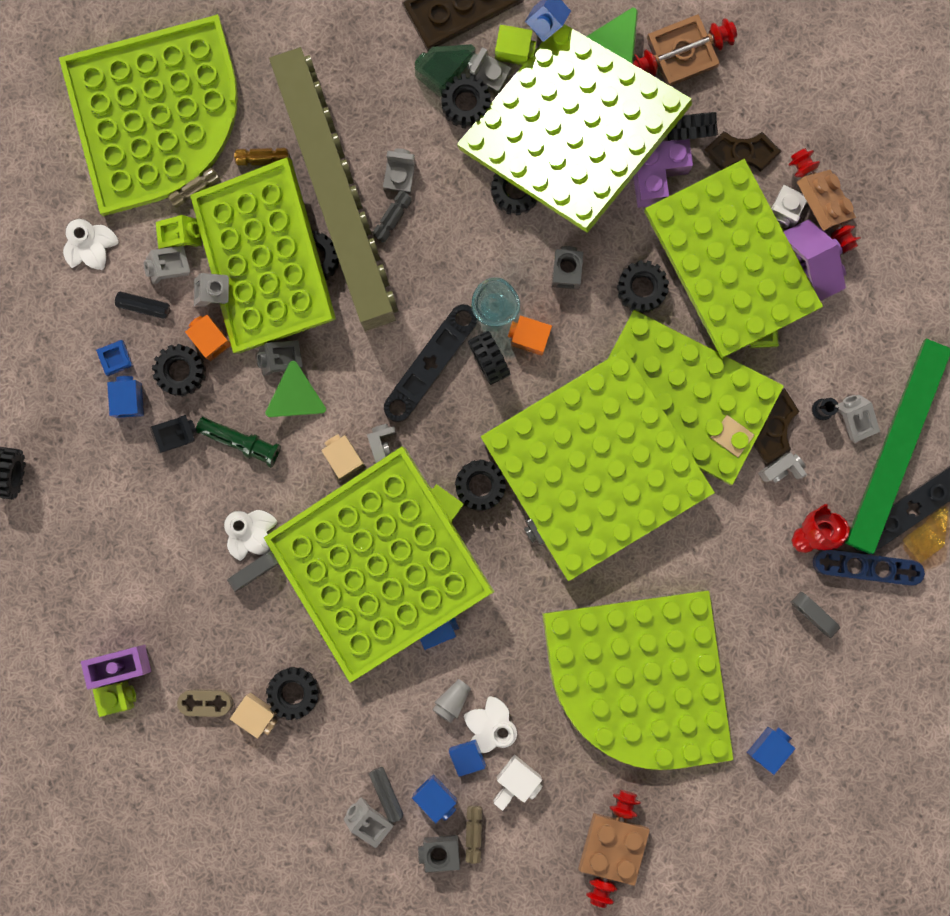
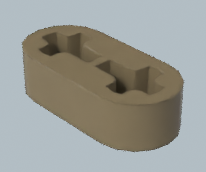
M191 689L182 693L177 701L179 711L186 716L219 717L228 713L233 705L232 696L225 690ZM190 695H193V700L203 701V705H196L192 710H189V705H184V700L189 699ZM220 695L222 701H226L227 705L223 706L221 711H218L217 706L208 705V701H214Z

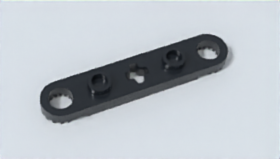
M461 304L452 309L448 317L443 321L384 403V412L388 419L393 422H403L408 419L477 324V314L471 306ZM460 312H467L471 315L472 320L469 325L461 326L456 323V315ZM433 356L436 357L435 362L438 367L436 369L431 367L429 370H426L424 359L426 357L428 359H431ZM396 400H400L406 405L405 412L400 416H395L390 412V405Z
M950 466L893 504L875 552L950 501ZM908 502L919 505L916 509L917 515L906 512L909 508ZM855 548L860 553L869 554L867 552Z

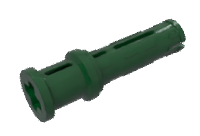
M203 416L199 419L196 426L198 434L242 451L246 458L254 457L265 462L266 466L270 468L274 466L281 450V445L277 443L272 445L260 440L258 435L251 434L248 436Z

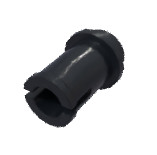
M822 398L813 403L811 411L816 419L824 421L838 412L839 408H835V406L839 404L833 398ZM825 405L827 411L825 410V408L821 409V407Z

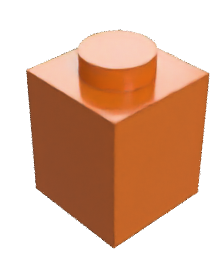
M208 315L195 318L189 324L190 328L185 331L199 351L209 361L215 359L231 346L229 339Z
M520 315L518 323L512 321L508 337L512 338L511 346L542 356L552 325Z

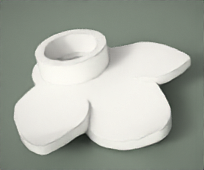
M75 219L66 228L68 241L63 249L64 258L72 268L83 261L91 268L103 270L106 264V251L104 248L113 247L119 241L108 227L104 225L92 226L86 220ZM79 227L85 231L83 238L75 236V230Z
M255 510L249 514L243 511L230 513L224 522L225 531L229 535L227 547L230 554L241 561L248 551L258 555H265L271 550L263 537L268 535L266 532L277 524L274 516L262 510ZM238 520L244 523V527L241 530L233 528V524Z
M488 697L485 710L474 709L464 714L467 726L475 734L471 741L476 739L481 753L490 752L495 747L506 748L515 742L517 729L509 720V710L496 697ZM505 728L508 731V736L500 737L498 730Z

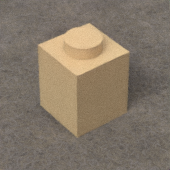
M726 415L722 421L723 431L719 435L711 436L710 438L739 457L745 448L736 449L731 443L732 436L737 432H743L748 436L750 442L754 434Z
M338 434L325 442L326 447L321 450L340 480L365 466L346 435L340 437Z
M252 693L245 696L230 718L231 721L257 739L263 733L269 735L278 722L274 719L277 713L271 711V706Z

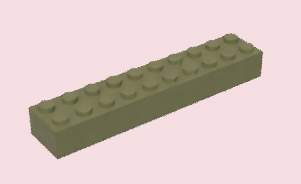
M301 47L272 56L269 60L360 323L364 331H368L396 321L394 313L399 312L392 291L386 292L385 287L390 286L383 264L378 266L376 264L381 259L374 238H367L372 233L365 212H358L363 207L356 186H349L354 181L346 159L340 161V159L345 158L338 135L335 133L333 120L310 55L304 57Z

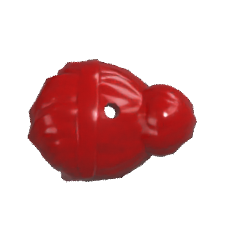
M824 504L817 510L810 512L802 523V527L794 531L791 540L792 546L797 551L804 553L811 552L813 549H837L848 540L851 527L848 525L847 520L837 513H831L828 504Z

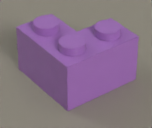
M689 139L661 142L634 175L638 208L648 207L669 197L667 177L689 174L693 166Z
M810 219L784 231L820 301L846 288L844 280L846 270L841 263L840 257L842 248L836 239H831L822 230L821 226L818 227Z

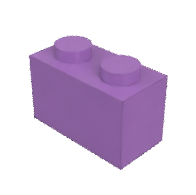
M145 645L81 661L87 689L152 672Z

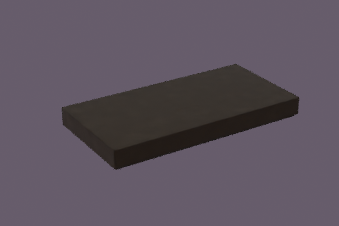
M405 0L402 4L429 52L524 2V0Z

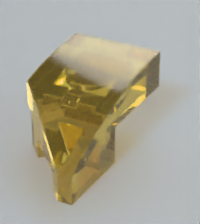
M946 506L929 517L926 523L903 539L905 545L920 563L944 547L949 512Z

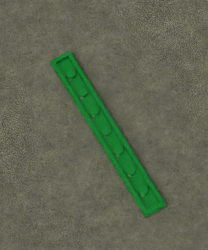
M927 338L923 340L845 544L869 554L875 553L949 360V347Z

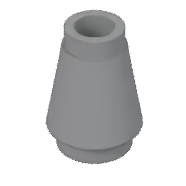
M457 679L434 702L436 705L433 711L451 723L454 718H458L471 688Z

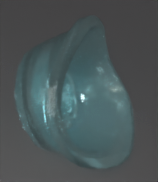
M494 277L482 281L477 286L472 296L471 307L474 316L479 322L487 326L499 327L510 323L516 318L520 310V299L514 288L507 281Z

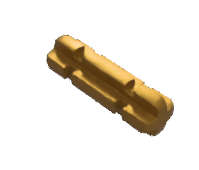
M272 148L250 149V151L236 149L234 154L235 163L238 166L248 165V163H251V165H268L283 158H289V152L286 148H276V151H273Z

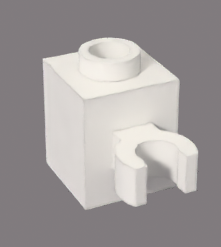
M514 754L497 776V781L504 788L493 801L503 811L514 795L524 803L528 798L534 799L542 788L540 784L542 781L541 775Z

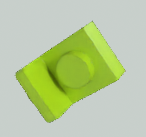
M179 215L155 222L158 249L185 245L198 247L202 245L201 233L196 218Z
M128 680L93 689L99 717L134 708L133 702H136V693L132 685L129 686Z

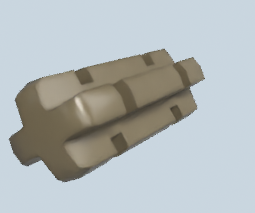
M209 168L202 176H198L188 182L181 190L171 193L168 196L169 200L175 207H179L186 203L185 200L187 198L191 199L190 195L207 189L209 184L212 186L220 180L219 176L213 168Z
M468 806L467 819L469 822L466 823V847H468L466 849V862L476 864L481 861V850L479 848L481 847L482 822H480L482 820V807Z

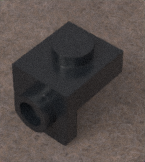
M186 415L150 427L159 454L191 444L195 441L193 436L197 435L193 421L188 420Z

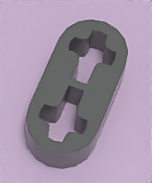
M272 551L231 576L227 581L233 591L236 592L279 563Z
M800 591L791 601V604L827 637L832 638L841 628L803 592Z

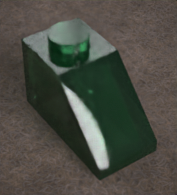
M472 44L432 47L427 54L423 52L414 63L415 77L441 97L445 84L448 81L451 83L454 76L458 78L467 68L471 57L476 53V48Z

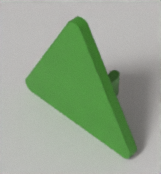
M634 7L586 37L633 64L637 9Z
M290 361L265 411V415L267 417L325 413L326 407L297 362Z

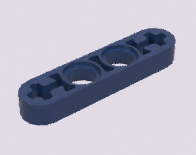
M821 550L813 557L814 569L823 575L909 586L921 583L925 576L923 566L914 560L836 550ZM826 554H828L830 560L840 561V555L843 556L840 567L828 566L827 570H824V565L820 564V559H824ZM851 558H857L861 562V569L856 574H852L847 569V563ZM880 561L887 563L889 566V572L885 577H879L875 572V566ZM910 565H912V570L917 572L916 576L911 577L910 581L907 575L896 574L897 569H909Z

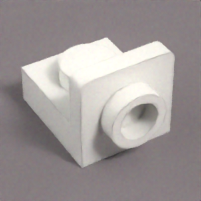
M786 185L782 186L771 209L782 228H788V226L792 228L798 223L799 215L807 200L802 193Z

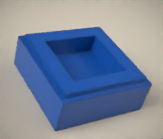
M123 340L96 350L106 376L133 367Z
M476 739L449 748V754L458 777L485 769L486 763Z

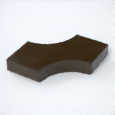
M724 131L703 151L720 170L745 159L748 165L755 167L760 172L782 152L763 132L752 138L739 139Z
M785 388L782 389L754 443V447L766 465L791 450L787 440V430L791 420L800 411Z

